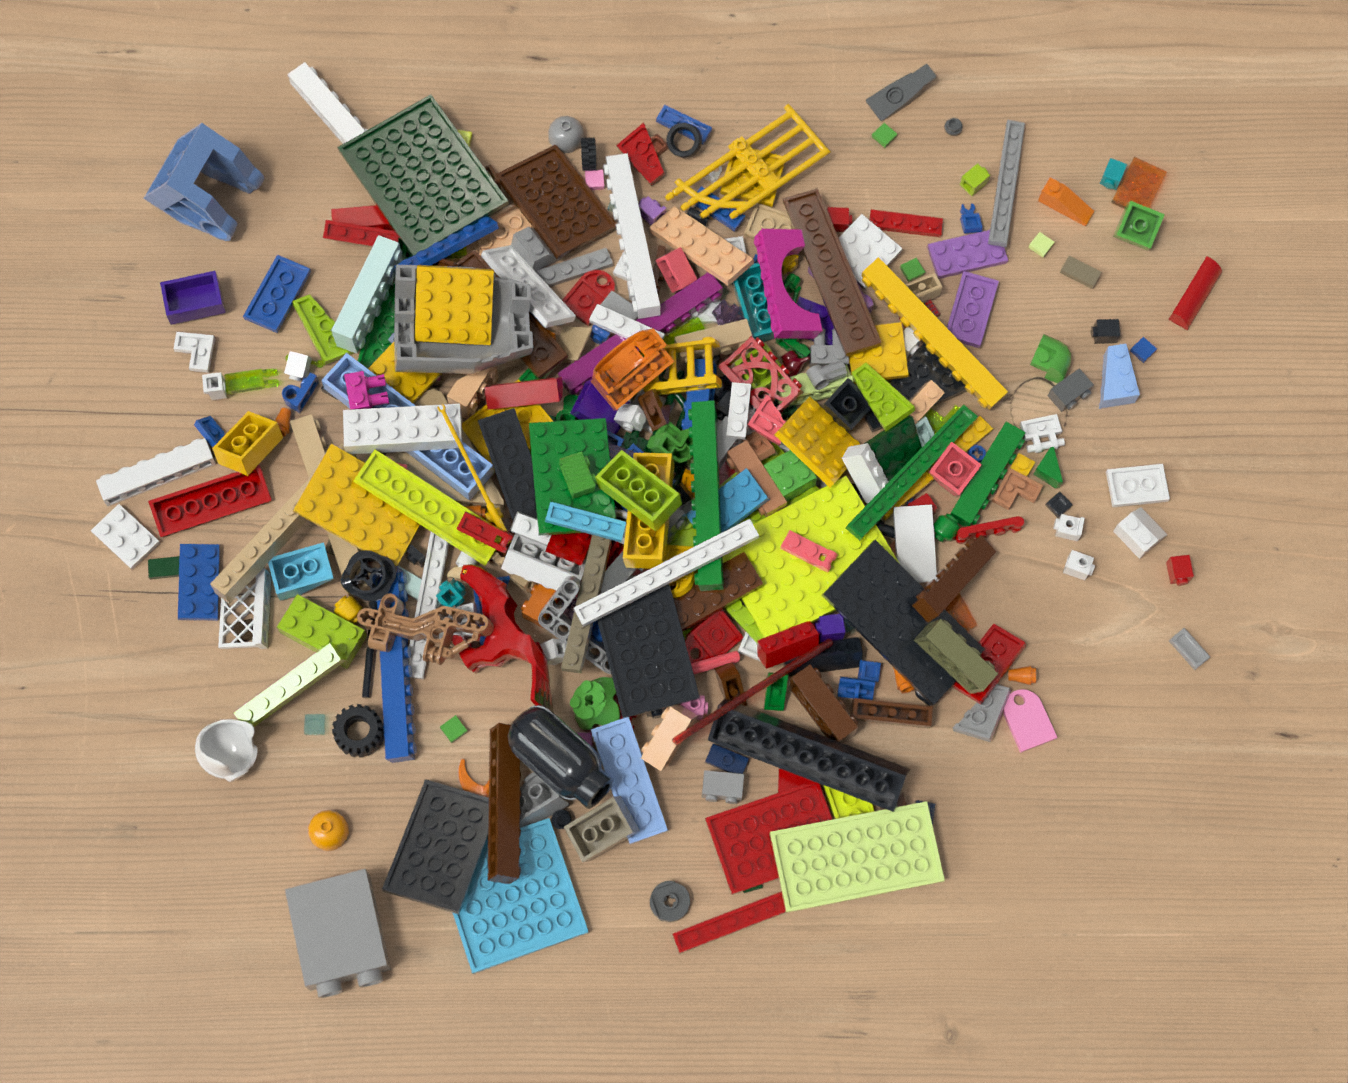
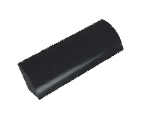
M859 637L819 642L818 649L783 662L784 673L788 674V676H795L809 665L813 669L817 668L819 672L859 668L863 655Z

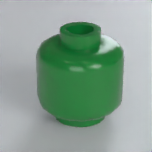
M948 513L940 515L933 524L934 538L942 543L944 540L952 541L960 529L959 521Z

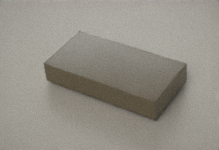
M1068 256L1060 273L1093 289L1101 271Z

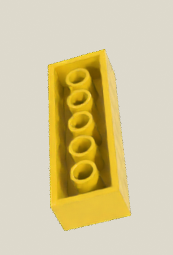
M672 453L633 454L634 460L672 488L675 465ZM627 511L623 561L626 568L652 569L665 562L669 518L655 532L634 514Z

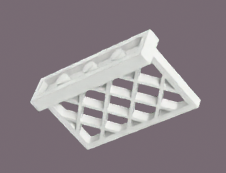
M265 568L256 575V583L251 588L246 586L248 591L241 598L237 596L238 601L231 607L221 598L218 648L258 647L260 649H268L271 573ZM252 593L255 596V601L248 607L243 601ZM242 603L247 609L238 616L234 610ZM251 612L254 615V620L247 625L242 619ZM232 613L237 619L228 626L226 618ZM237 622H241L246 627L239 635L232 630ZM248 630L253 634L252 642H244L240 637ZM231 631L236 638L231 643H225V636Z

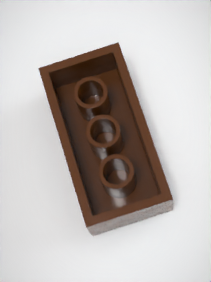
M809 665L791 678L788 688L825 737L845 743L854 737L858 729V722L852 714L849 715L846 712V706L842 700H837L833 695L832 687L828 683L825 684L819 670L817 668L813 669Z

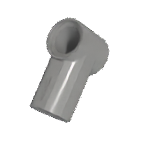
M837 361L823 367L821 365H814L807 370L806 374L814 388L820 390L825 388L830 382L846 377L847 371L845 364Z

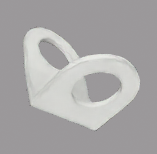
M720 166L718 172H711L704 179L714 183L719 178L722 167Z

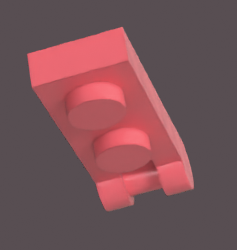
M790 530L780 549L825 572L830 571L832 561H835L838 556L836 552L828 550ZM821 555L826 557L824 561L819 560Z

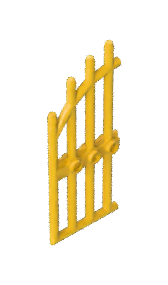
M787 104L784 107L785 114L747 140L742 136L728 145L729 152L685 182L678 178L675 181L678 187L673 189L672 192L667 193L665 199L667 201L672 200L674 196H678L684 191L692 198L680 206L682 211L701 202L711 205L700 213L702 218L708 217L719 208H737V210L732 211L729 215L731 219H735L739 214L741 215L831 153V151L792 106ZM790 118L798 124L758 153L751 147L752 144ZM801 131H804L809 137L769 166L762 160L763 157ZM812 144L817 146L820 150L817 154L782 178L778 179L773 173L777 168ZM735 156L742 163L699 193L691 188L692 185ZM746 169L753 176L719 200L707 197ZM757 182L764 189L748 201H731Z

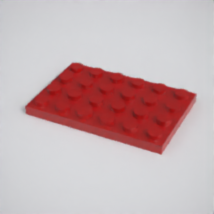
M814 781L705 818L731 895L779 879L770 832L832 820L820 784Z

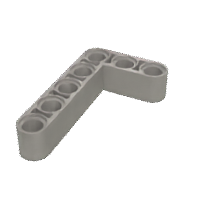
M568 576L564 579L538 616L539 624L566 644L572 620L562 613L579 591L581 583L575 576ZM569 582L573 583L576 589L569 590L566 584ZM561 598L564 604L557 605L554 599ZM549 613L552 615L553 619L546 620L543 617V614ZM566 625L569 630L562 632L559 626ZM590 635L585 658L605 673L611 674L609 665L606 663L607 656L603 643L595 640ZM597 648L599 649L600 654L594 655L591 653L590 649Z

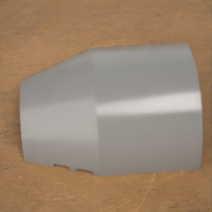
M396 265L394 311L395 372L474 374L532 354L533 335L529 327L530 284L510 278L504 280L495 277L494 274L491 345L415 341L417 265Z

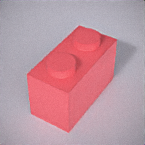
M681 247L655 260L672 293L683 289L697 280L695 272L691 268Z

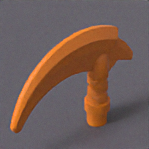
M461 759L459 780L463 790L489 798V781L485 786L475 783L466 771L465 760Z

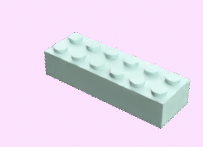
M378 235L331 330L338 347L356 354L360 348L364 347L365 337L368 332H371L374 324L373 321L381 312L382 302L388 298L390 286L395 283V265L404 260L398 242Z

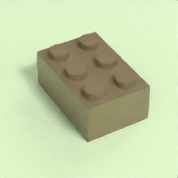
M621 796L610 798L564 826L582 862L595 859L640 832Z

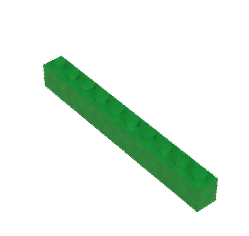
M714 400L691 402L692 409H688L689 421L692 420V427H689V437L693 438V445H690V456H693L694 463H690L691 474H694V481H691L692 493L695 492V499H692V511L696 512V517L692 518L693 529H696V536H693L694 547L721 534L717 416ZM722 557L699 568L698 573L694 574L695 585L699 586L700 591L724 590Z

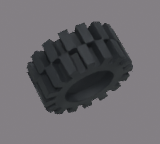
M595 137L581 138L582 171L597 170Z

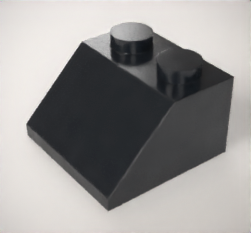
M849 378L823 404L826 412L833 417V420L839 426L844 427L847 433L871 409L860 389Z

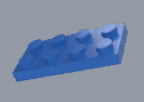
M277 255L245 311L243 318L278 333L293 306V301L297 299L308 279L311 269Z
M180 544L178 620L218 621V595L214 592L210 583L219 575V544Z

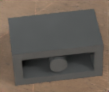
M1079 368L1051 388L1048 397L1061 412L1066 409L1071 410L1077 405L1078 400L1081 398L1085 400L1091 395V389L1094 384Z

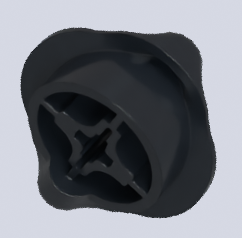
M369 550L359 551L350 558L342 574L341 585L351 595L358 596L366 601H379L389 593L397 575V567L392 560ZM367 562H378L381 567L371 568ZM361 567L360 573L356 575L358 569ZM382 576L381 582L377 584L378 579ZM367 583L371 590H360L357 585Z

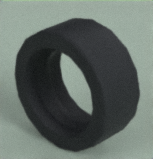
M683 122L671 127L668 131L666 142L669 150L674 155L687 158L699 151L702 144V136L694 125ZM683 129L692 132L695 140L692 148L687 151L679 150L674 144L675 134Z

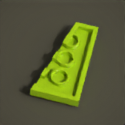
M864 363L852 372L853 380L885 432L915 411V406L867 363Z

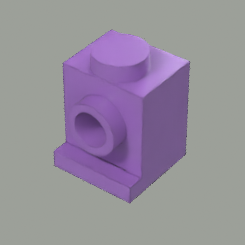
M649 196L642 198L638 203L641 217L650 225L666 213V207L663 206L661 208L660 204Z

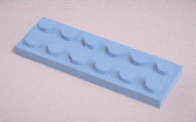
M629 717L591 729L604 770L614 780L611 787L613 796L622 797L640 832L628 838L629 843L631 844L668 831L644 760L641 759L642 754Z

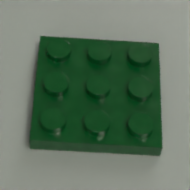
M911 415L885 432L883 430L864 443L869 444L888 481L922 448L915 422Z

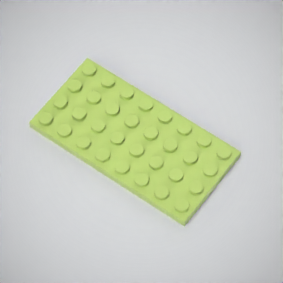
M927 801L900 806L894 812L885 809L770 832L786 913L945 881Z

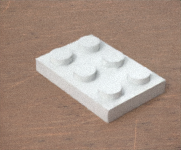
M1163 464L1107 469L1106 471L1112 507L1160 503L1170 500Z
M120 504L91 530L131 570L160 544Z

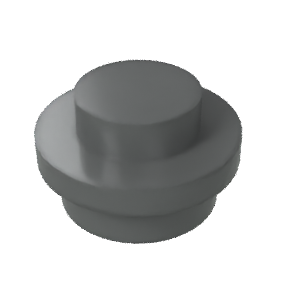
M950 118L946 121L944 129L949 135L955 136L961 133L963 126L959 119Z

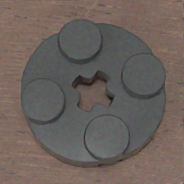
M664 881L658 884L652 891L649 901L650 909L660 921L676 922L682 919L688 912L690 904L689 893L679 883ZM668 896L676 901L672 907L664 904Z

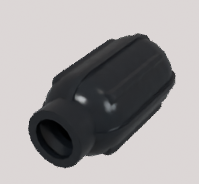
M542 705L531 706L512 722L508 732L510 749L558 795L569 800L577 799L587 809L597 805L606 796L614 780L601 769L599 754L552 710Z

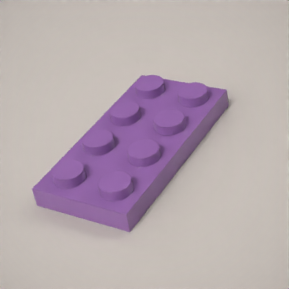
M990 230L930 243L927 246L938 279L959 275L963 271L972 272L1007 264L1008 258L1005 249L1002 246L988 244Z
M963 271L947 325V329L962 344L980 348L998 286V280Z

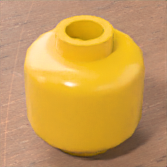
M345 595L334 604L336 607L334 614L352 622V624L358 621L357 615L363 609L353 596L347 597Z

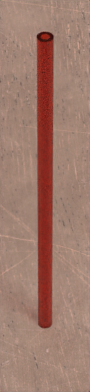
M826 639L673 737L672 742L677 745L832 646V640Z

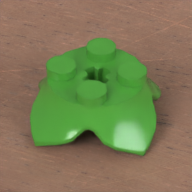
M601 677L591 681L585 680L575 690L570 700V706L573 708L576 722L581 729L590 730L594 724L603 726L620 720L619 706L613 700L616 691L612 678Z

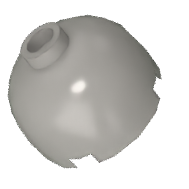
M561 116L555 119L548 131L549 143L552 146H558L562 153L574 152L575 149L581 147V138H584L582 125L577 119L570 116Z

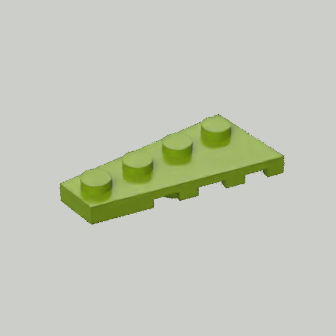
M310 294L293 301V306L324 365L341 359L346 353L349 355L354 354V352L336 345L331 332L335 321L326 315L325 310Z

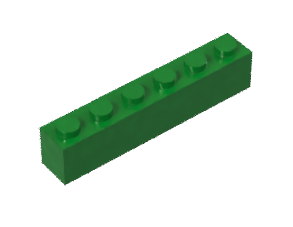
M1007 421L1004 423L981 461V467L969 481L950 513L951 516L959 521L958 524L967 527L977 523L980 515H978L979 510L986 508L990 501L987 499L988 495L995 493L999 486L996 484L999 478L1003 479L1007 472V469H1005L1008 463L1012 464L1016 457V454H1014L1017 448L1020 450L1025 442V439H1023L1025 432Z

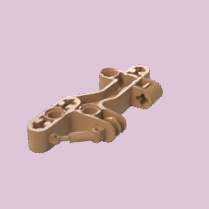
M394 594L383 596L378 610L364 608L357 615L358 622L371 630L368 639L369 648L390 652L396 636L415 641L427 638L423 651V661L428 662L430 660L432 663L437 661L438 665H442L445 659H453L456 654L468 648L470 643L479 641L480 636H489L494 630L493 623L486 616L448 606H441L416 618L402 616L404 604ZM395 601V605L389 608L390 604ZM464 618H468L467 622L461 625V621ZM455 631L473 634L471 639L464 640L449 649ZM444 632L443 637L437 640L438 634Z

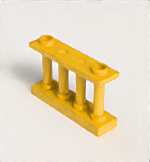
M704 337L698 341L668 344L664 349L674 360L669 366L668 381L661 382L658 375L650 384L644 387V392L656 389L658 395L721 388L722 380L713 374L712 348L720 347V343L713 337ZM705 349L706 374H704V377L695 376L694 351ZM687 352L686 379L679 380L677 378L676 353Z

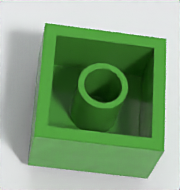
M1129 201L1126 204L1113 237L1145 250L1151 249L1165 214Z
M791 450L764 465V468L787 502L816 486L817 477L814 472Z

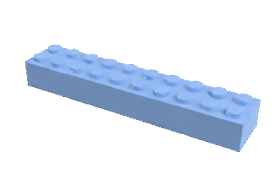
M346 353L321 381L326 391L350 408L344 374L364 371V375L367 377L376 375ZM387 383L386 386L370 388L368 391L370 395L386 391L388 393L389 404L372 406V408L415 406ZM463 442V447L482 485H484L494 474L493 464ZM459 448L405 451L469 501L480 490Z

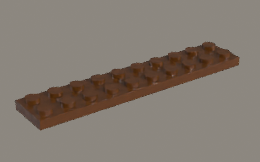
M818 188L783 198V203L793 228L802 230L805 247L802 249L845 356L881 346L882 342Z

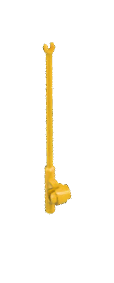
M442 404V410L438 406L437 410L442 413L487 504L488 512L485 513L488 522L490 524L494 523L496 527L507 531L501 519L503 514L500 508H496L494 503L490 501L446 413L445 405Z

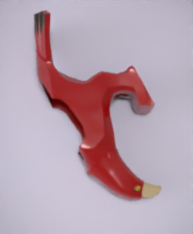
M472 564L451 569L447 577L462 580L474 589L482 603L483 615L494 625L493 632L485 637L482 646L473 648V645L470 643L468 648L459 653L465 666L476 674L480 669L487 666L501 667L513 658L531 664L532 687L530 700L535 706H546L553 711L548 661L540 643L534 642L532 637L526 635L515 622L514 612L518 605L507 590V584L482 567ZM453 635L451 641L456 646L468 639L461 635Z

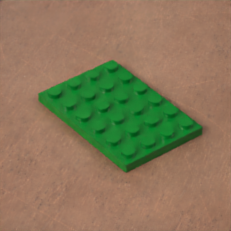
M606 418L529 423L538 535L584 533L545 522L550 502L616 519L614 499L602 491L598 484L595 485L593 493L573 499L559 466L561 458L582 451L583 456H587L589 459L590 467L588 469L590 473H594L595 477L610 462Z

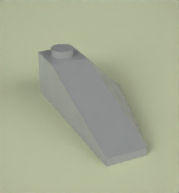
M534 772L525 778V783L520 787L521 817L519 819V828L552 816L555 811L569 805L567 799L558 795Z

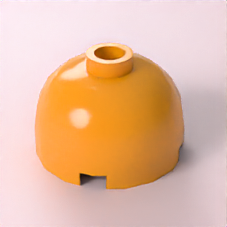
M325 810L315 814L310 820L308 835L313 845L324 851H333L344 844L349 835V827L341 814L332 810Z

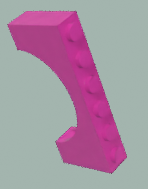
M762 228L754 237V245L757 248V260L760 263L761 279L764 283V295L767 298V311L770 314L771 330L774 333V338L814 339L822 332L819 314L802 309L790 298L784 287L781 275L784 258L790 255H797L805 247L802 230Z

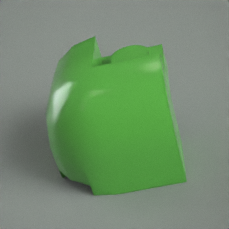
M1043 334L1030 365L1047 372L1045 379L1058 384L1065 379L1070 368L1071 352L1063 342Z
M669 421L667 425L659 428L654 436L650 437L647 447L653 453H672L674 463L679 464L691 459L690 445H693V438L689 437V428L681 431Z

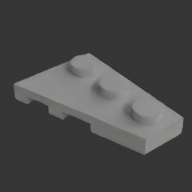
M996 684L981 705L976 702L964 714V718L959 723H956L953 731L991 742L1010 695V688Z

